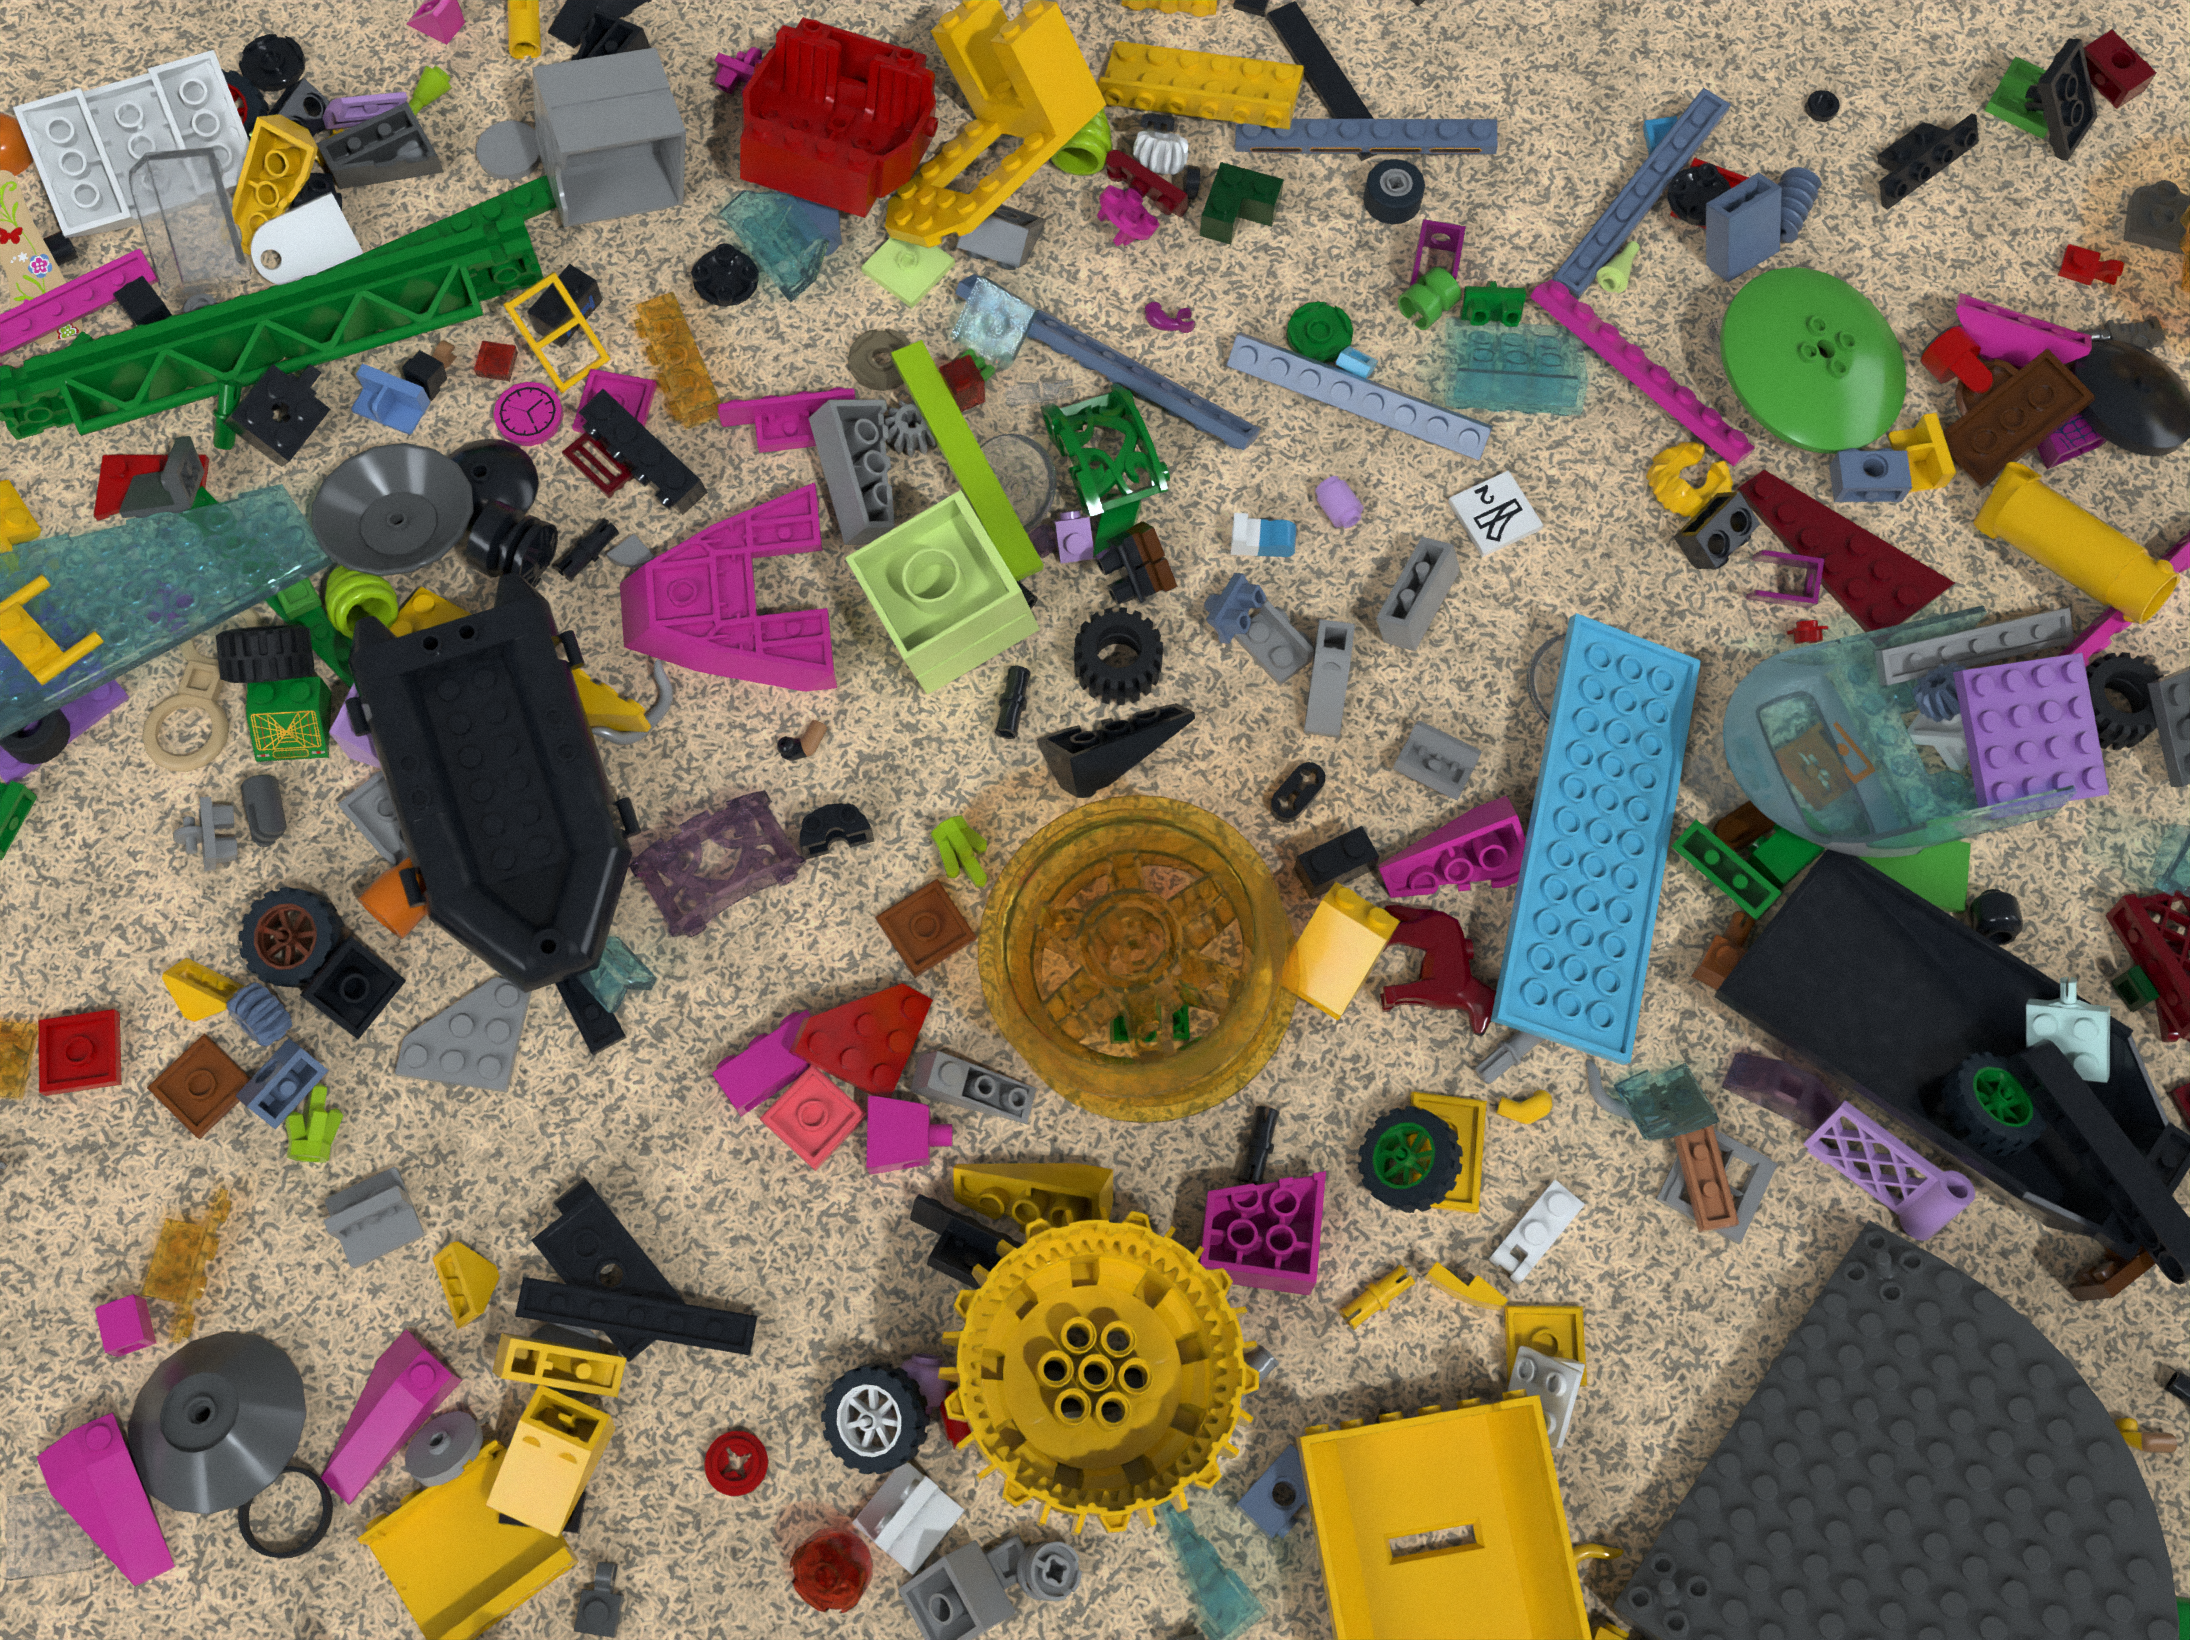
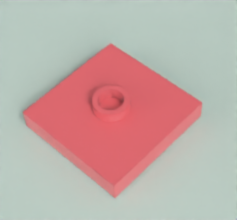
M811 1065L759 1119L805 1163L816 1171L868 1115L817 1067Z

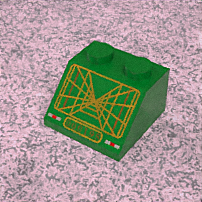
M320 676L248 683L246 717L256 762L329 758L332 691Z

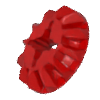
M731 1431L721 1435L710 1445L705 1456V1474L709 1483L718 1492L728 1496L739 1497L754 1492L761 1482L765 1480L769 1460L765 1446L756 1436L745 1431ZM729 1448L738 1457L752 1454V1456L747 1458L748 1461L743 1464L746 1478L743 1479L742 1475H739L736 1471L726 1472L722 1475L721 1472L726 1470V1467L731 1463L730 1454L727 1451Z

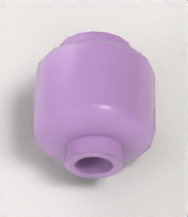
M913 1353L911 1359L904 1361L900 1368L908 1372L906 1376L910 1380L915 1379L920 1385L918 1390L921 1396L925 1395L928 1406L925 1407L926 1414H931L932 1408L939 1407L941 1402L946 1399V1392L949 1391L950 1381L938 1379L939 1368L948 1366L942 1363L943 1357L925 1353Z

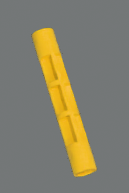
M507 0L508 49L510 55L515 59H524V56L538 58L542 52L539 0Z

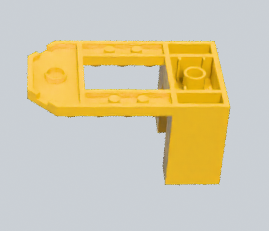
M962 0L953 11H949L941 16L939 23L930 31L977 119L969 122L965 126L964 131L955 140L945 144L942 152L932 161L925 163L920 168V172L911 181L899 187L898 193L888 201L885 228L891 238L931 248L942 244L941 237L957 232L960 237L973 232L1107 105L1057 2L1031 0L1023 6V11L1016 18L1009 21L999 0ZM1001 134L1025 138L1023 144L1014 153L1007 155L1001 161V165L990 175L982 178L978 186L970 194L944 188Z

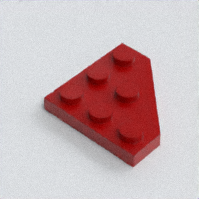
M901 983L838 1005L827 1011L816 1013L803 1019L788 1053L872 1096L891 1099L933 999Z

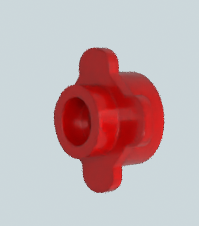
M1818 620L1796 622V628L1787 631V635L1793 634L1794 644L1822 642V631L1828 630V626H1818Z

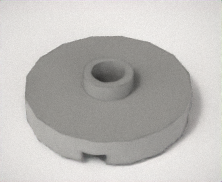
M461 1411L445 1413L431 1420L417 1433L409 1444L405 1455V1468L416 1481L428 1487L443 1485L457 1478L465 1471L462 1466L469 1459L473 1462L478 1456L483 1442L482 1428L469 1413Z

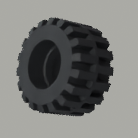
M1119 607V612H1113L1112 608L1104 609V615L1102 616L1098 612L1091 615V624L1085 621L1081 625L1080 633H1077L1075 638L1074 671L1076 678L1079 677V684L1084 690L1089 687V696L1096 699L1098 694L1102 695V703L1110 705V700L1113 698L1117 699V705H1125V698L1130 697L1132 703L1139 701L1141 692L1147 696L1151 692L1152 684L1156 686L1158 683L1159 674L1162 669L1163 642H1160L1161 634L1158 628L1153 629V622L1149 618L1141 619L1142 613L1134 610L1133 614L1127 613V608ZM1123 644L1132 648L1139 658L1127 667L1116 668L1105 664L1098 657V654L1109 645Z
M303 625L238 628L225 630L216 635L220 679L229 683L290 680L306 677L315 672L310 628Z
M2115 652L2108 653L2103 658L2100 656L2086 668L2097 732L2102 749H2106L2110 744H2112L2113 750H2121L2125 746L2131 748L2144 740L2157 728L2147 683L2162 678L2164 675L2158 676L2155 672L2158 668L2152 663L2149 666L2144 663L2145 658L2138 655L2133 659L2130 653L2122 652L2118 657ZM2104 688L2113 689L2123 694L2131 705L2132 713H2125L2113 707L2106 698Z

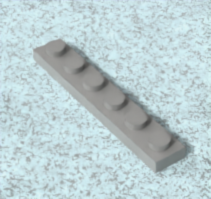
M2070 608L2052 609L1874 650L1879 684L1891 685L1925 677L1928 674V670L1933 671L1937 669L1941 663L1947 666L1951 662H1956L1959 666L1969 667L2071 643L2074 640Z

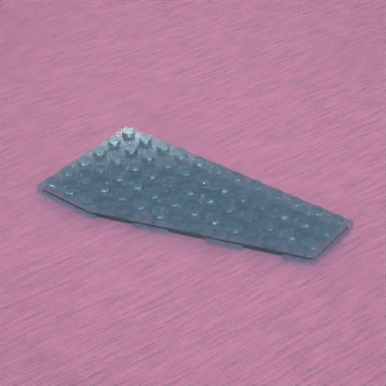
M283 484L238 494V499L195 508L181 513H156L146 518L126 520V525L70 537L67 533L12 546L13 551L1 553L0 602L42 574L51 586L22 606L23 609L59 646L62 652L71 648L93 631L102 638L104 643L41 686L0 640V739L333 564L332 559L324 553L312 528Z

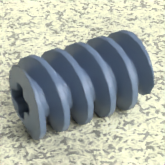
M1793 167L1786 170L1778 183L1782 187L1780 242L1792 243L1797 239L1798 232L1802 229L1803 222L1807 219L1808 212L1813 207V202L1818 198V189L1822 185L1820 178L1814 172L1802 167Z

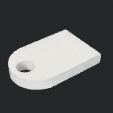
M332 192L267 220L258 227L251 241V256L255 267L264 278L277 285L297 281L308 275H317V273L363 254ZM269 249L277 251L281 256L280 264L275 268L265 267L260 260L264 251Z

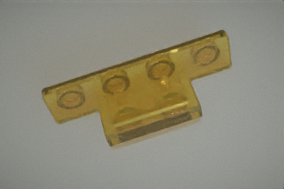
M220 1188L215 1192L205 1227L170 1218H165L140 1295L179 1304L167 1343L180 1344L182 1337L189 1338L192 1331L195 1315L189 1313L194 1298L200 1300L204 1293L208 1277L202 1275L206 1260H214L220 1242L219 1238L214 1237L218 1222H226L232 1201L226 1200L228 1194L226 1189Z

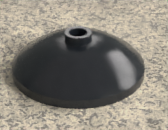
M481 439L461 446L448 456V458L459 464L472 486L473 515L466 530L472 531L480 514L489 504L495 501H501L522 510L524 514L533 505L539 486L538 473L532 459L517 445L499 439ZM487 472L485 476L477 477L478 474Z

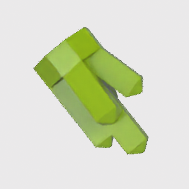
M962 815L953 816L941 822L931 832V838L939 849L947 878L955 879L960 875L959 862L976 888L984 887L988 881L987 876L976 860L974 852L978 855L986 852L987 841L968 826Z
M317 1083L309 1092L308 1101L304 1104L303 1114L293 1111L285 1118L289 1140L287 1158L300 1162L319 1163L329 1161L331 1144L344 1115L337 1108L327 1112L324 1110L327 1087L321 1083Z

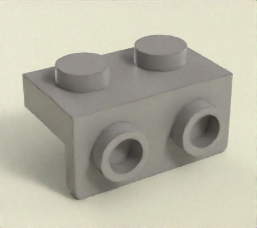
M1417 721L1392 769L1458 801L1482 752L1422 721Z

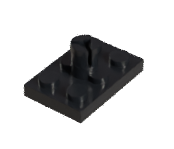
M2069 38L2060 52L2055 55L2053 62L2046 72L2041 75L2038 84H2032L2025 95V98H2034L2033 101L2025 102L2027 111H2044L2043 115L2047 121L2050 134L2049 142L2053 147L2054 156L2064 161L2069 160L2098 117L2082 39Z

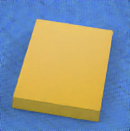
M1411 1092L1410 1106L1417 1107L1420 1110L1422 1108L1426 1109L1447 1122L1449 1128L1456 1132L1459 1138L1456 1142L1462 1147L1463 1157H1459L1462 1171L1460 1175H1456L1454 1181L1457 1184L1452 1191L1448 1190L1444 1195L1446 1199L1440 1204L1434 1203L1430 1205L1431 1208L1472 1214L1479 1213L1487 1101ZM1418 1134L1407 1137L1410 1148ZM1428 1138L1420 1152L1432 1150ZM1431 1159L1427 1160L1426 1170L1430 1164ZM1413 1173V1182L1417 1181L1422 1175L1420 1173Z

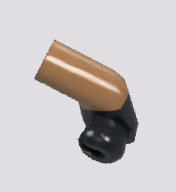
M812 720L803 737L797 739L787 736L782 737L778 741L777 750L781 753L782 758L789 761L812 756L828 728L823 723Z

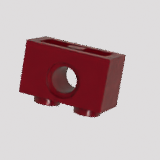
M2113 29L2083 48L2091 84L2116 109L2144 92L2157 73Z

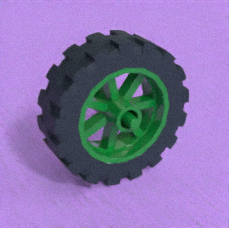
M1983 1052L1980 1055L1974 1053L1954 1067L1943 1080L1942 1084L1945 1087L1941 1090L1942 1099L1946 1100L1944 1108L1947 1115L1952 1116L1954 1119L1953 1125L1958 1131L1962 1130L1966 1134L1965 1138L1970 1143L1981 1145L1980 1149L1985 1152L1996 1151V1154L1999 1156H2006L2009 1153L2011 1155L2017 1154L2038 1139L2046 1129L2047 1123L2044 1122L2046 1117L2015 1078L2008 1059L2003 1056L1993 1057L1992 1053Z
M1406 1106V1110L1395 1108L1389 1111L1390 1115L1386 1117L1380 1116L1375 1121L1376 1125L1374 1128H1369L1364 1135L1367 1139L1364 1145H1360L1358 1153L1361 1156V1162H1358V1170L1364 1176L1362 1183L1366 1189L1371 1191V1195L1395 1210L1400 1209L1406 1213H1414L1415 1209L1421 1212L1431 1209L1430 1205L1443 1202L1446 1199L1444 1195L1448 1190L1452 1191L1457 1184L1454 1181L1456 1175H1460L1462 1171V1164L1459 1163V1157H1463L1462 1147L1457 1144L1456 1141L1459 1138L1456 1132L1449 1128V1124L1423 1108L1420 1110L1414 1106ZM1418 1134L1410 1148L1407 1137ZM1428 1138L1432 1150L1420 1152ZM1390 1158H1392L1397 1164L1389 1170ZM1431 1159L1430 1164L1426 1170L1427 1160ZM1404 1171L1403 1185L1395 1184L1393 1179ZM1413 1173H1420L1422 1176L1413 1182Z

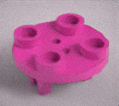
M1108 185L1100 194L1099 200L1102 208L1097 217L1100 221L1105 219L1111 220L1120 229L1113 239L1116 246L1122 243L1126 246L1135 239L1148 240L1159 227L1158 220L1142 205V196L1134 189L1128 188L1127 191Z

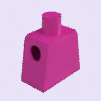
M868 1096L866 1168L869 1174L930 1165V1147L953 1146V1124H931L929 1105Z

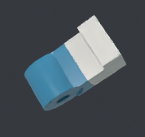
M1234 513L1231 555L1291 557L1294 555L1296 525L1288 520L1268 521L1266 519L1248 518L1246 513Z

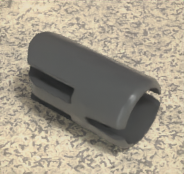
M271 775L249 777L243 781L240 787L249 829L254 843L259 847H268L274 844L287 829L278 780Z

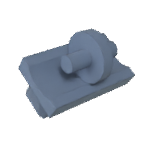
M1234 573L1221 595L1213 594L1207 597L1204 606L1209 615L1206 620L1218 632L1220 643L1229 644L1235 634H1246L1251 626V618L1248 615L1250 608H1261L1262 604L1266 601V595L1260 585L1249 584L1243 573Z

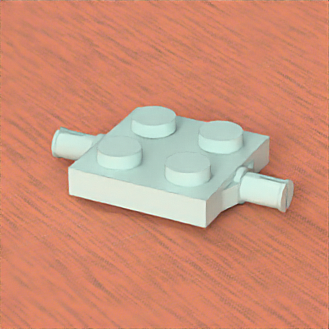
M2069 977L2060 978V998L2053 1000H2028L2026 1004V1048L2043 1039H2048L2061 1050L2083 1080L2107 1083L2110 1077V1006L2092 1005L2077 1000V979L2071 977L2068 982Z

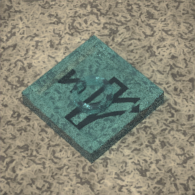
M979 276L950 337L973 349L1001 368L1008 370L1014 363L1040 309L989 278Z

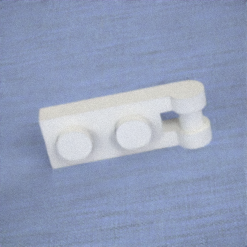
M1554 1180L1488 1260L1496 1267L1501 1265L1511 1274L1509 1278L1519 1285L1585 1204L1558 1181ZM1515 1246L1527 1255L1522 1262H1519L1510 1254Z

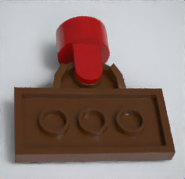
M1952 326L1938 334L1925 347L1921 354L1920 362L1941 384L1947 383L1955 377L1959 379L1955 390L1956 409L1961 417L1945 429L1943 434L1954 463L1982 490L2001 475L2008 462L2019 461L2095 401V395L2048 348L2020 370L2016 369L2009 362L1994 358V361L1981 362L1977 358L1981 351V347L1961 326Z

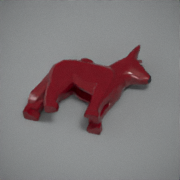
M1387 905L1385 908H1382L1400 921L1383 952L1389 946L1397 944L1418 948L1426 952L1421 962L1419 980L1383 987L1384 993L1380 994L1382 1012H1390L1393 1007L1401 1005L1423 1006L1440 1011L1460 1010L1467 1013L1473 1033L1480 1037L1483 1036L1492 1022L1491 1016L1496 990L1471 975L1469 960L1474 958L1473 943L1471 938H1465L1459 921L1449 914L1438 910L1414 909L1401 905Z

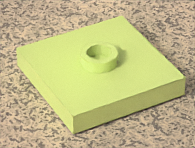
M890 237L862 265L861 269L862 273L913 308L955 265V259L937 246L927 248Z

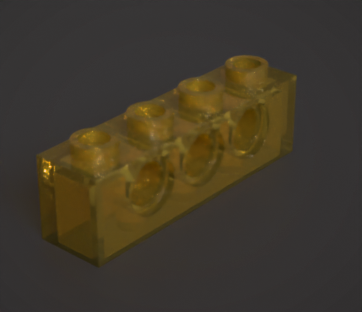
M674 292L636 304L639 318L634 320V324L640 339L647 338L650 343L649 346L645 347L652 367L659 365L662 373L656 375L663 393H671L673 400L669 401L668 404L675 422L682 419L687 430L720 418L717 407L718 404H721ZM663 334H670L666 337H660ZM675 361H682L678 364H672ZM687 388H694L689 392H683Z

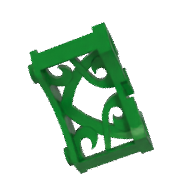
M1118 383L1111 385V392L1059 408L1056 404L1050 403L1040 407L1050 440L1057 447L1062 457L1068 456L1072 461L1073 466L1068 471L1073 481L1082 512L1090 517L1104 513L1103 511L1168 491L1166 483L1170 481L1168 467L1164 461H1159L1150 434L1135 405L1130 389H1124ZM1083 425H1087L1085 431H1083ZM1094 425L1113 428L1126 435L1123 446L1114 462L1107 453L1100 449L1081 448L1092 438ZM1136 445H1138L1141 452L1135 451ZM1093 461L1100 462V466L1097 469H1092L1089 464ZM1137 468L1145 469L1149 475L1151 485L1131 491L1122 475L1125 472L1132 482L1139 483V475L1135 470ZM1116 484L1121 495L1100 501V498Z

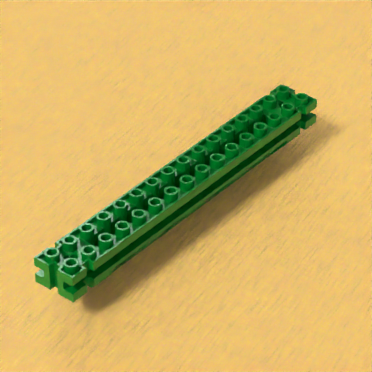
M522 214L514 217H505L496 222L497 227L485 231L482 226L471 227L460 233L437 237L432 241L415 246H406L401 250L381 256H373L348 266H339L331 271L317 275H308L297 281L283 285H274L266 290L249 295H240L232 300L215 305H206L185 314L172 315L151 324L138 325L117 334L104 335L83 344L70 345L56 352L33 356L23 361L24 366L17 369L9 365L0 366V421L6 422L8 431L16 440L43 433V429L53 426L60 428L75 423L79 434L83 436L219 395L220 380H225L226 382L227 380L238 381L243 384V387L254 385L272 364L285 374L304 370L309 364L317 366L484 316L482 301L507 294L506 291L516 288L520 290L529 288L542 280L544 276ZM283 358H291L288 360L281 361Z

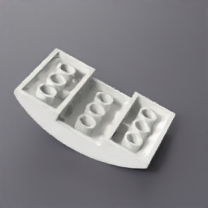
M214 50L148 68L149 73L119 82L87 91H82L81 88L13 107L65 238L98 234L144 224L235 193L250 142Z

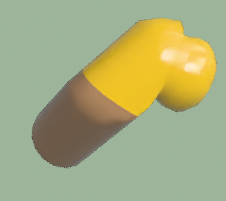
M2120 1418L2115 1421L2120 1434L2130 1447L2147 1453H2172L2177 1448V1440L2172 1433L2138 1432V1423L2134 1418Z

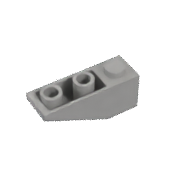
M1319 620L1315 637L1304 733L1335 738L1340 736L1355 624Z
M934 1051L919 1057L910 1092L942 1103L1027 1124L1037 1088L940 1051Z

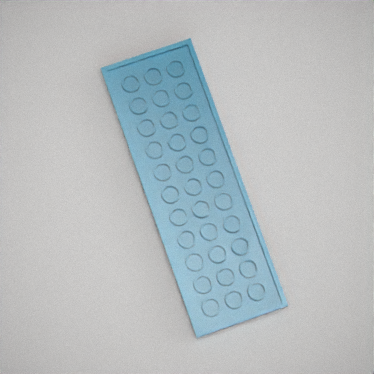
M1577 613L1569 618L1491 1021L1621 1065L1631 1063L1701 660Z

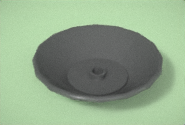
M408 443L372 447L346 459L323 480L312 503V531L324 553L348 570L373 574L379 577L412 573L440 560L463 538L473 515L472 486L459 464L436 449Z
M222 1332L189 1342L159 1364L139 1392L128 1427L129 1452L146 1492L174 1511L210 1515L246 1504L278 1479L298 1449L307 1415L303 1380L286 1352L258 1335ZM210 1409L209 1418L202 1422V1414Z

